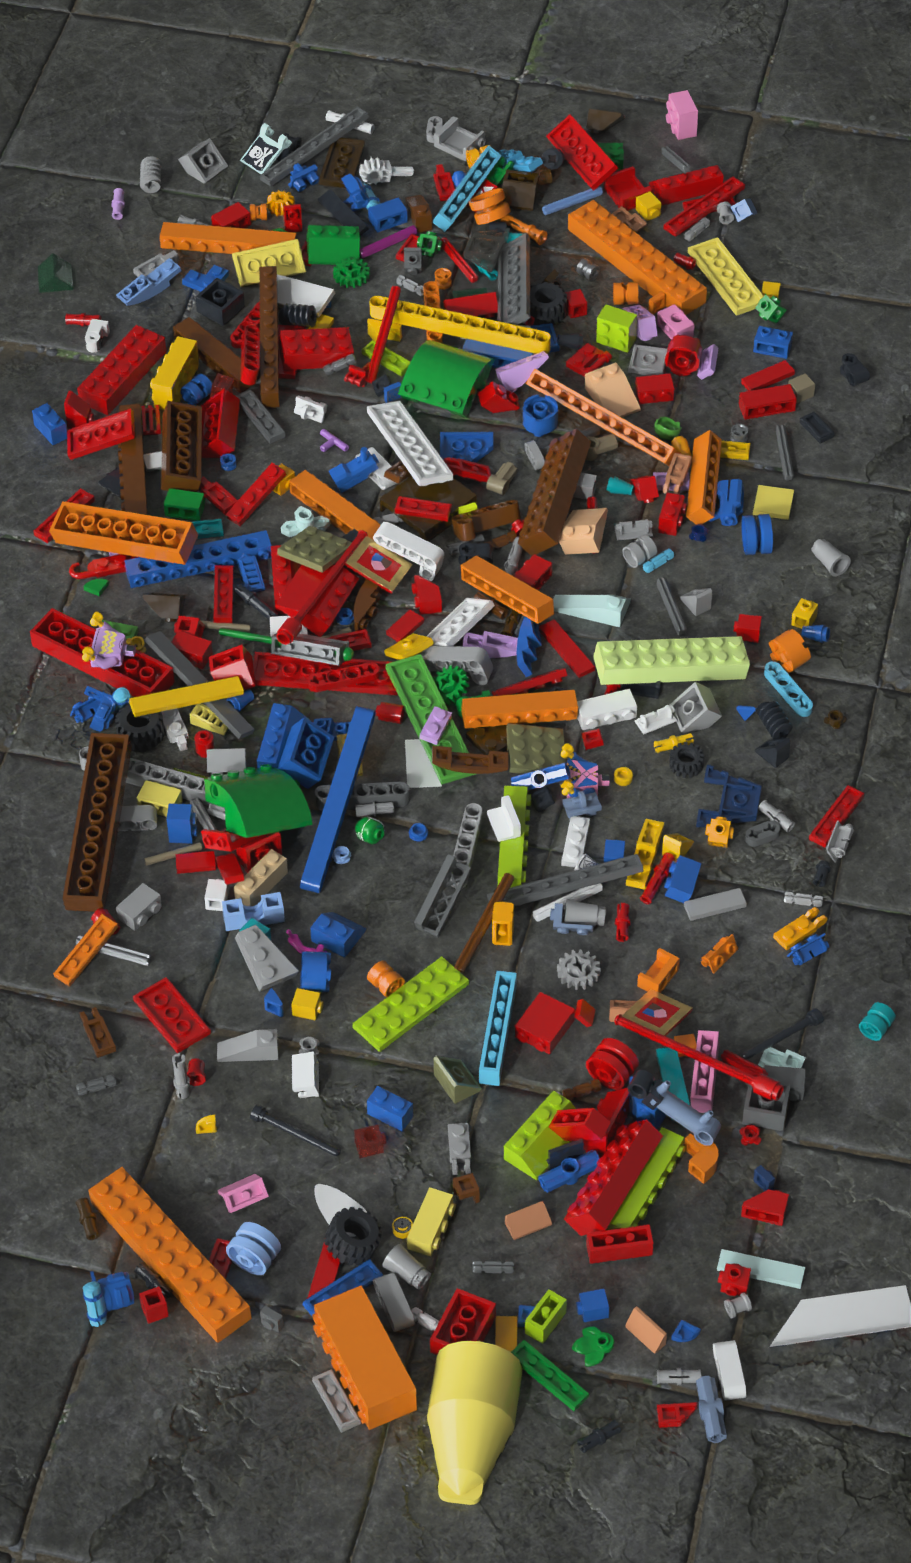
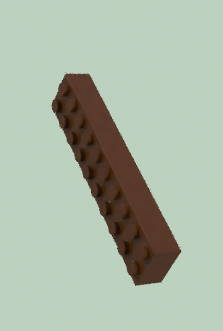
M91 733L62 898L66 910L95 912L99 908L105 909L132 750L129 735Z

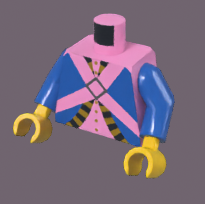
M569 743L562 747L561 757H569L567 765L569 766L571 776L570 779L565 780L561 785V788H564L562 790L564 796H567V798L577 797L579 791H583L584 794L596 792L598 795V786H609V774H598V765L596 763H591L573 752L574 748Z

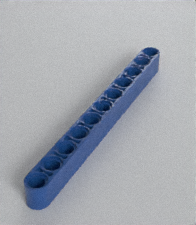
M359 706L355 708L300 883V889L315 893H320L373 727L376 710Z

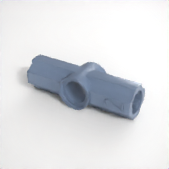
M702 1376L696 1380L700 1418L704 1420L708 1441L719 1443L727 1437L723 1420V1403L721 1398L718 1397L715 1378Z

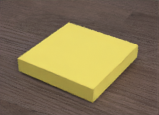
M758 485L753 515L769 514L772 518L789 520L794 490Z

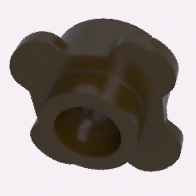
M832 710L829 712L828 717L824 718V723L830 724L834 729H839L840 725L845 723L847 718L843 716L841 711Z

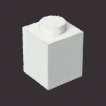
M208 879L205 893L206 910L223 911L222 901H227L229 895V887L224 883V880Z

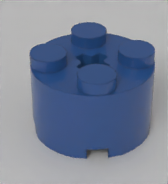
M533 395L527 398L523 406V426L536 437H541L556 429L558 426V404L556 400L547 395L545 397Z
M302 952L300 989L314 992H329L331 953Z

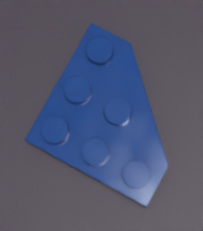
M440 432V457L443 460L450 457L476 463L493 450V432Z

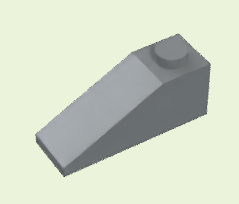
M277 1029L255 1030L217 1043V1062L278 1060Z

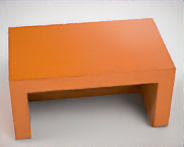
M659 948L657 950V959L646 974L640 972L638 975L637 986L647 992L652 989L661 993L678 972L680 958Z

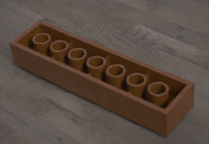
M578 429L567 432L558 439H553L549 445L550 448L545 457L546 460L541 469V475L537 481L535 492L532 495L533 498L528 507V513L524 519V525L518 540V544L531 556L558 544L591 441Z

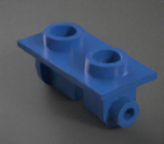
M89 697L84 703L80 701L72 707L70 716L76 715L74 716L75 721L83 723L93 717L90 710L93 709L96 713L100 701Z
M824 933L820 936L815 934L807 939L808 942L804 945L801 942L790 948L792 951L787 957L793 956V963L795 965H802L812 959L810 951L814 957L826 952L829 944L822 939L826 934Z

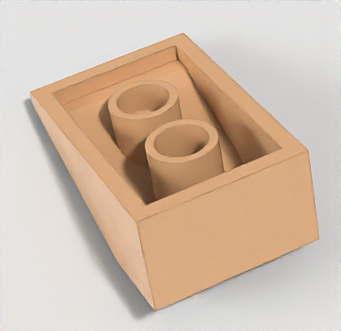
M617 363L585 374V390L596 404L621 418L641 411L631 386Z
M607 508L573 510L564 523L559 538V543L565 555L599 553L608 513Z

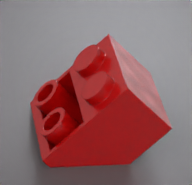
M243 645L209 656L210 672L214 681L238 676L243 690L255 686L252 655Z

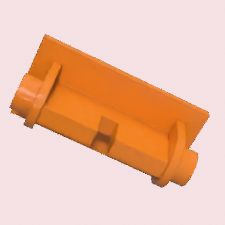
M733 934L729 937H722L713 947L714 951L710 950L702 957L701 964L704 967L710 966L713 974L738 950Z

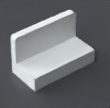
M509 795L501 797V807L487 811L488 818L499 842L520 837L521 824Z

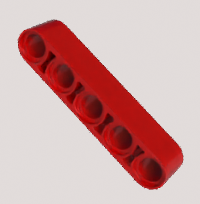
M254 325L245 326L241 342V381L246 385L256 384L260 368V329Z

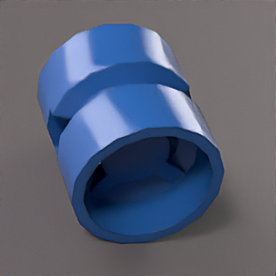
M198 374L191 382L185 384L180 389L183 399L189 405L196 406L203 398L211 394L214 389L208 377Z

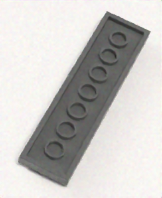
M527 233L498 248V321L513 325L524 323L530 318V237Z

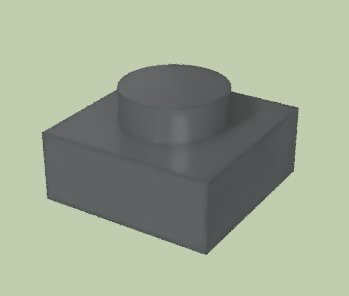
M264 1306L260 1311L261 1323L265 1328L273 1329L279 1333L284 1327L283 1316Z

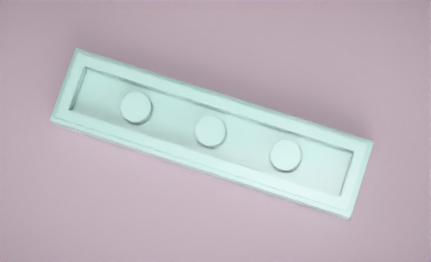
M724 1249L721 1250L717 1271H724L726 1263H736L742 1267L751 1268L750 1278L801 1289L805 1267Z

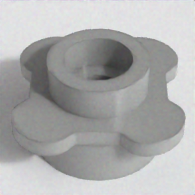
M305 1037L300 1040L301 1049L299 1054L314 1052L316 1056L319 1054L317 1049L319 1040L313 1037Z

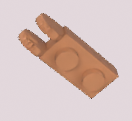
M674 453L666 474L663 493L669 491L670 483L676 484L674 494L680 493L681 485L683 486L692 462V456Z

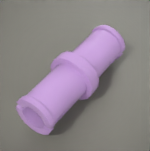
M121 188L114 190V199L112 200V217L115 220L122 219L123 208L125 207L124 191Z

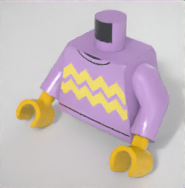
M95 612L92 615L90 624L92 626H99V628H96L92 648L87 646L82 651V659L86 662L91 660V667H100L102 669L121 666L124 656H135L136 646L126 645L125 635L112 628L105 621L102 622L103 615L100 612Z

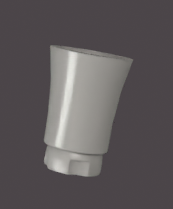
M818 539L814 542L811 548L812 552L832 576H839L848 569L851 562L848 555L839 551L825 539Z
M566 899L564 923L604 926L606 909L603 906Z
M402 1244L396 1245L388 1253L382 1264L383 1268L393 1272L417 1289H421L431 1276V1273L425 1269V1266L418 1262Z

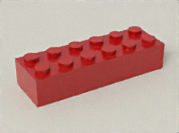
M135 325L77 388L78 396L88 403L92 409L109 415L166 353L165 337Z
M647 1119L622 1125L617 1129V1135L614 1140L607 1145V1151L604 1156L597 1161V1167L587 1177L588 1181L579 1190L575 1202L569 1206L564 1220L580 1236L607 1229L661 1141L663 1135Z

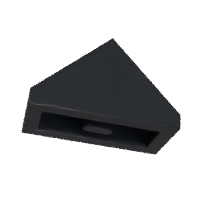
M789 738L767 740L756 748L755 752L773 767L777 768L789 758L791 741Z

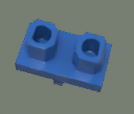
M295 164L293 166L294 170L291 171L292 176H290L288 186L290 188L295 187L298 192H301L307 186L305 181L308 180L311 185L317 184L319 182V176L316 173L317 166L314 164L307 168L305 165L301 167L300 164Z

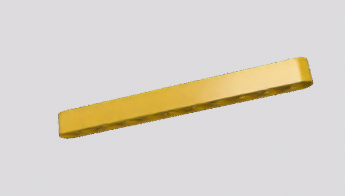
M373 296L370 299V316L372 318L383 319L388 301L387 297ZM398 300L392 323L536 354L542 351L545 353L550 352L551 336L548 332Z

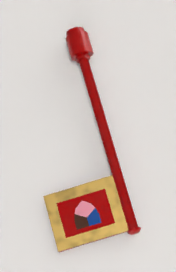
M360 530L357 537L294 618H287L278 629V641L285 645L294 641L302 630L301 621L344 565L392 594L413 564L378 545L368 537L366 531Z
M650 989L626 1013L615 1017L614 1023L616 1026L625 1027L752 1085L754 1093L764 1098L778 1101L782 1096L784 1086L779 1081L764 1074L754 1077L666 1037L692 1011V1007Z

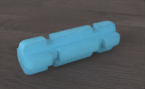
M669 548L666 549L663 553L645 562L643 570L646 573H650L674 558V552Z

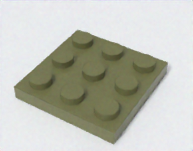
M308 526L280 546L277 555L323 573L341 558L352 542L332 535L329 532L319 530L316 527Z
M507 724L509 772L525 774L540 768L566 762V758L561 757L562 747L565 745L563 729Z

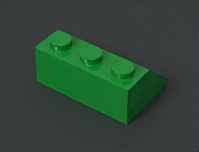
M308 225L306 238L308 264L336 265L337 262L341 263V259L347 261L348 257L351 260L356 257L357 261H359V227Z

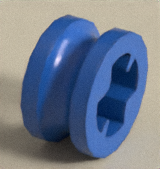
M228 453L221 456L220 462L223 470L232 471L236 468V457L233 454Z

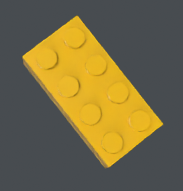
M177 336L174 343H171L170 351L168 354H165L162 365L158 367L157 374L150 383L153 391L152 400L154 401V408L155 405H159L160 410H165L167 400L179 403L182 399L180 389L188 382H191L199 367L196 340Z

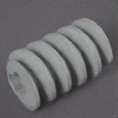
M149 156L141 162L140 187L147 193H155L161 187L162 164L161 160L157 157Z

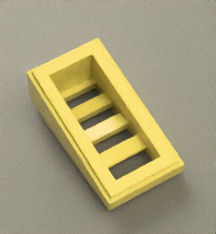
M196 704L190 713V724L221 735H225L229 729L224 723L219 727L222 721L204 704Z

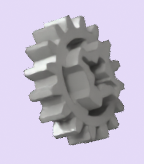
M581 949L579 953H575L572 950L571 955L565 953L564 958L559 959V964H557L558 978H561L562 984L567 982L568 988L572 985L575 986V990H578L579 986L586 989L587 984L592 987L593 981L597 982L600 975V962L596 961L595 955L590 957L589 951L583 954Z

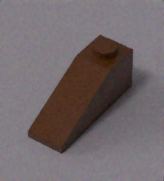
M422 195L405 197L413 225L417 228V233L432 230V214Z

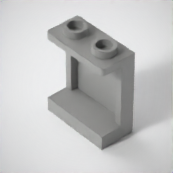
M454 116L434 133V147L464 161H467V150L475 148L479 150L486 143L484 131L476 135L459 127L458 118Z

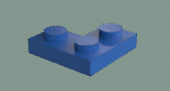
M214 265L204 275L191 269L182 279V285L201 292L216 278L225 281L229 276V270Z

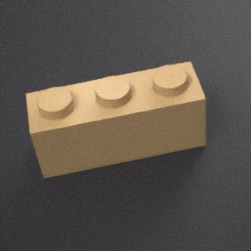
M271 849L244 876V881L238 882L234 886L235 899L241 898L242 904L245 906H255L261 900V895L267 894L288 873L287 858Z

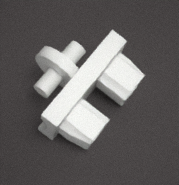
M299 395L296 397L294 413L301 415V418L304 420L309 418L320 423L324 421L327 404L315 402L309 397Z

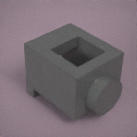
M404 248V273L410 275L421 273V248Z

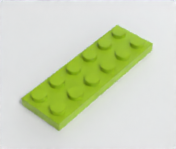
M441 956L353 1023V1029L381 1052L468 986L469 980Z

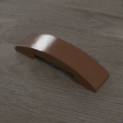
M432 746V764L461 773H497L508 770V752L489 751L488 755L452 752V747Z

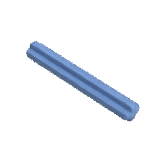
M599 186L594 191L589 189L542 207L543 214L548 215L602 195L603 190Z

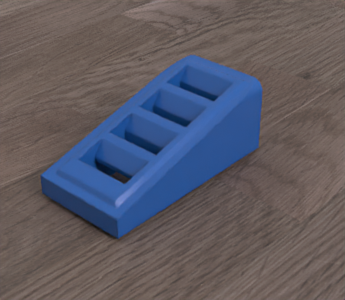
M256 556L239 558L238 568L245 587L251 592L265 590Z

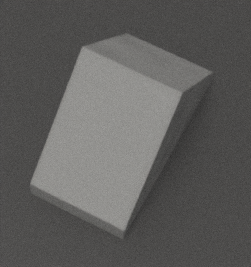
M711 588L694 589L680 596V599L695 616H698L711 609L712 590Z

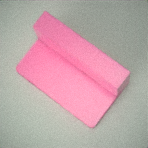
M256 1174L218 1190L219 1195L223 1196L230 1213L269 1197L262 1177Z

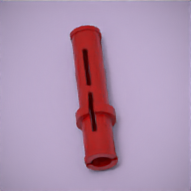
M664 853L660 863L655 866L654 874L640 896V900L643 903H652L664 878L669 875L670 865L672 861H675V856L671 853Z

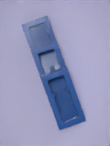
M524 616L517 640L516 654L518 667L525 677L533 674L531 663L537 660L535 648L542 646L538 624Z

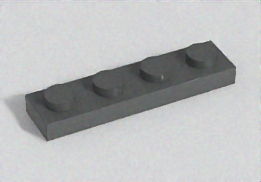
M251 390L236 396L240 399L239 406L270 444L285 438L283 429Z

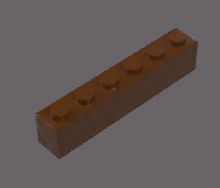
M188 317L173 326L174 339L176 340L177 336L196 340L199 360L239 393L253 386L246 385L241 381V357L235 355L230 348L224 346L219 339L213 337L197 321Z

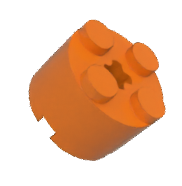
M793 629L785 631L769 642L772 651L770 653L771 659L774 662H779L787 673L794 671L811 659L808 647L804 648L802 644L805 641Z

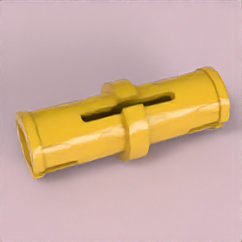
M691 733L654 741V747L661 746L655 748V751L660 753L670 749L673 750L674 746L678 747V743L684 745V742H687V745H690V743H694V740L686 741V739H690L693 736Z

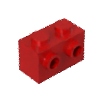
M667 492L659 516L658 533L676 536L678 528L682 526V515L686 513L687 503H684L685 495Z

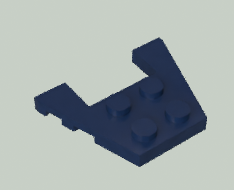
M707 765L704 783L724 785L719 811L699 809L696 827H706L707 824H711V819H716V817L727 818V821H731V824L756 821L762 786L740 777L738 779L729 776V773L722 770L720 772L715 770L713 766Z

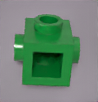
M427 231L426 234H420V237H418L417 247L421 248L423 255L433 257V253L438 254V251H441L442 241H440L441 237L436 236L437 233ZM433 241L432 247L430 248L429 242Z
M765 294L755 307L760 312L759 316L776 324L787 311L780 304L781 300L774 295L771 297Z

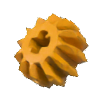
M285 190L272 192L267 199L268 211L271 212V215L276 214L277 217L279 215L283 216V206L295 205L294 196L291 195V192L286 193Z

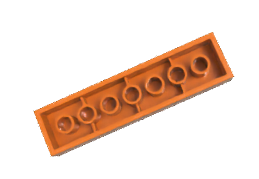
M63 501L49 530L53 539L58 544L186 565L198 537L192 522Z

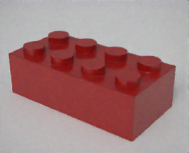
M349 327L280 330L279 350L284 370L324 368L328 364L332 365V362L354 354Z

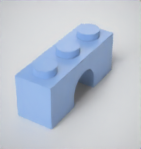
M280 892L261 895L260 903L255 906L243 905L241 898L222 901L226 931L241 929L251 918L263 925L285 922Z

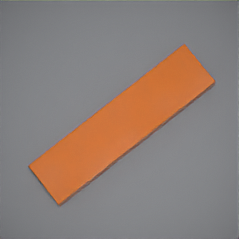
M101 914L53 973L54 977L70 987L119 927L118 924Z

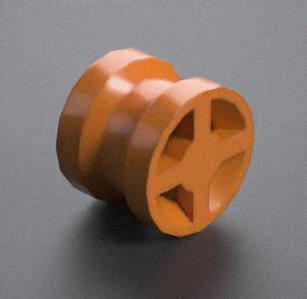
M439 268L435 271V282L439 285V289H448L452 284L451 271L447 268Z

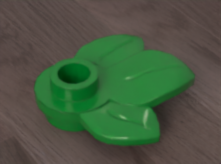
M587 1327L582 1330L584 1337L574 1342L572 1350L585 1355V1366L591 1367L603 1361L605 1354L612 1351L615 1342L611 1334L601 1332L597 1327Z

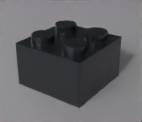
M216 278L195 296L197 312L222 326L245 307L244 292L219 278Z

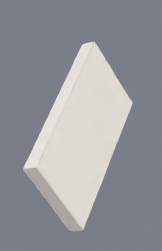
M277 274L278 307L284 308L286 303L313 305L319 318L335 295L334 289Z
M466 598L426 637L432 638L434 643L432 646H454L495 605L491 600Z

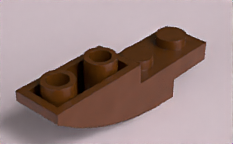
M368 579L361 586L355 600L353 614L354 631L364 630L367 627L369 620L377 614L378 608L376 603L379 601L383 591H386Z

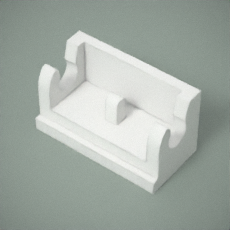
M314 1052L292 1055V1089L294 1092H299L298 1097L300 1098L319 1097V1062Z

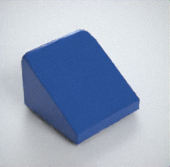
M271 988L264 997L265 1010L283 1017V1003Z

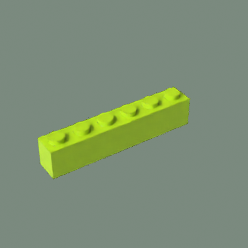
M504 786V796L509 795L521 824L520 837L500 841L498 885L504 874L509 873L514 876V881L510 888L526 882V871H523V867H527V855H524V852H528V840H525V836H529V825H526V821H530V810H527V806H531V795L527 794V787Z
M663 1127L659 1131L663 1135L661 1141L606 1230L638 1226L640 1219H645L648 1206L654 1204L657 1198V1191L659 1188L663 1189L668 1173L674 1171L676 1160L678 1157L681 1158L685 1152L686 1147L684 1146L683 1136Z

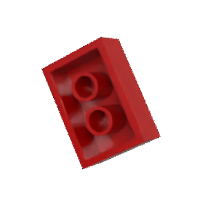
M457 1288L430 1339V1353L438 1355L439 1350L448 1344L456 1342H483L496 1318V1303Z

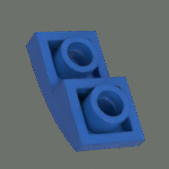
M332 718L314 719L313 722L334 736V741H345L351 722L334 723Z

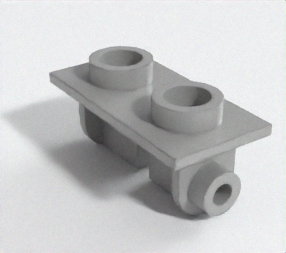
M648 519L635 521V524H632V521L619 522V524L614 526L617 540L636 539L643 535L653 537L652 521H648Z
M839 821L835 824L826 848L828 855H830L834 863L846 853L849 844L847 840L851 839L854 832L851 824L842 826Z

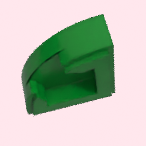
M91 580L83 586L84 591L100 597L108 587L109 580Z

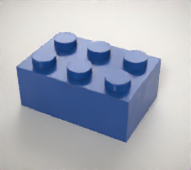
M302 718L291 727L278 769L284 771L293 780H297L300 785L309 789L321 780L334 736L307 718Z

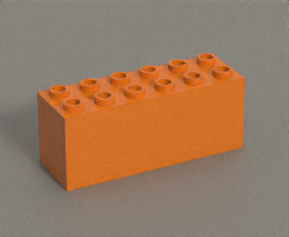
M362 1285L315 1304V1314H312L316 1324L313 1325L317 1337L322 1338V1346L325 1353H330L332 1357L331 1364L335 1372L339 1371L343 1388H348L350 1402L353 1406H357L361 1423H366L368 1429L371 1430L416 1411V1388Z

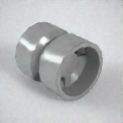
M647 535L641 536L635 542L623 548V556L626 562L633 568L640 566L645 560H649L657 554L655 543Z

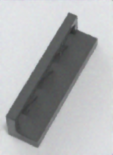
M447 855L414 922L418 930L435 937H439L472 870L471 867L457 862L455 856ZM456 867L465 871L462 877L454 879L453 873ZM454 884L456 888L454 894L446 896L444 892L446 887ZM446 901L448 906L446 911L437 913V905ZM438 919L439 925L436 931L427 928L429 921Z

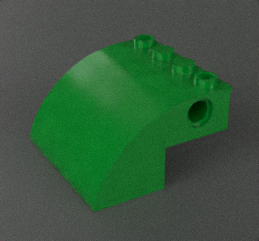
M427 340L420 346L412 358L398 395L403 399L416 403L424 402L467 418L476 392L482 391L485 388L494 359L433 340Z
M271 764L260 765V768L257 769L246 767L241 772L230 770L225 775L214 773L211 774V777L204 778L206 801L225 808L226 831L249 838L313 825L307 801L297 783L287 773L272 767Z

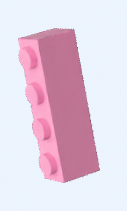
M698 1030L696 1050L718 1060L719 1032ZM695 1060L690 1097L691 1107L700 1113H705L709 1110L712 1111L717 1069Z

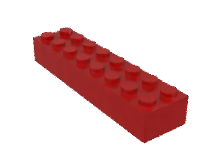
M53 608L30 631L33 647L117 689L121 687L126 688L133 697L167 691L175 682L173 667L136 650L134 657L124 656L121 666H114L108 669L91 667V660L86 662L82 659V651L87 646L92 648L96 629Z

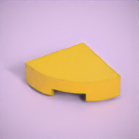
M215 1115L206 1116L196 1124V1134L217 1132Z

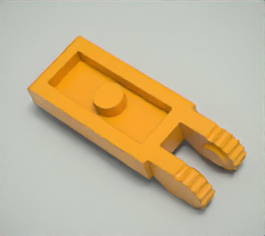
M814 907L805 915L803 914L775 932L773 938L785 950H789L815 933L818 928L826 923L827 917L822 915L812 923L811 920L820 912L817 907Z

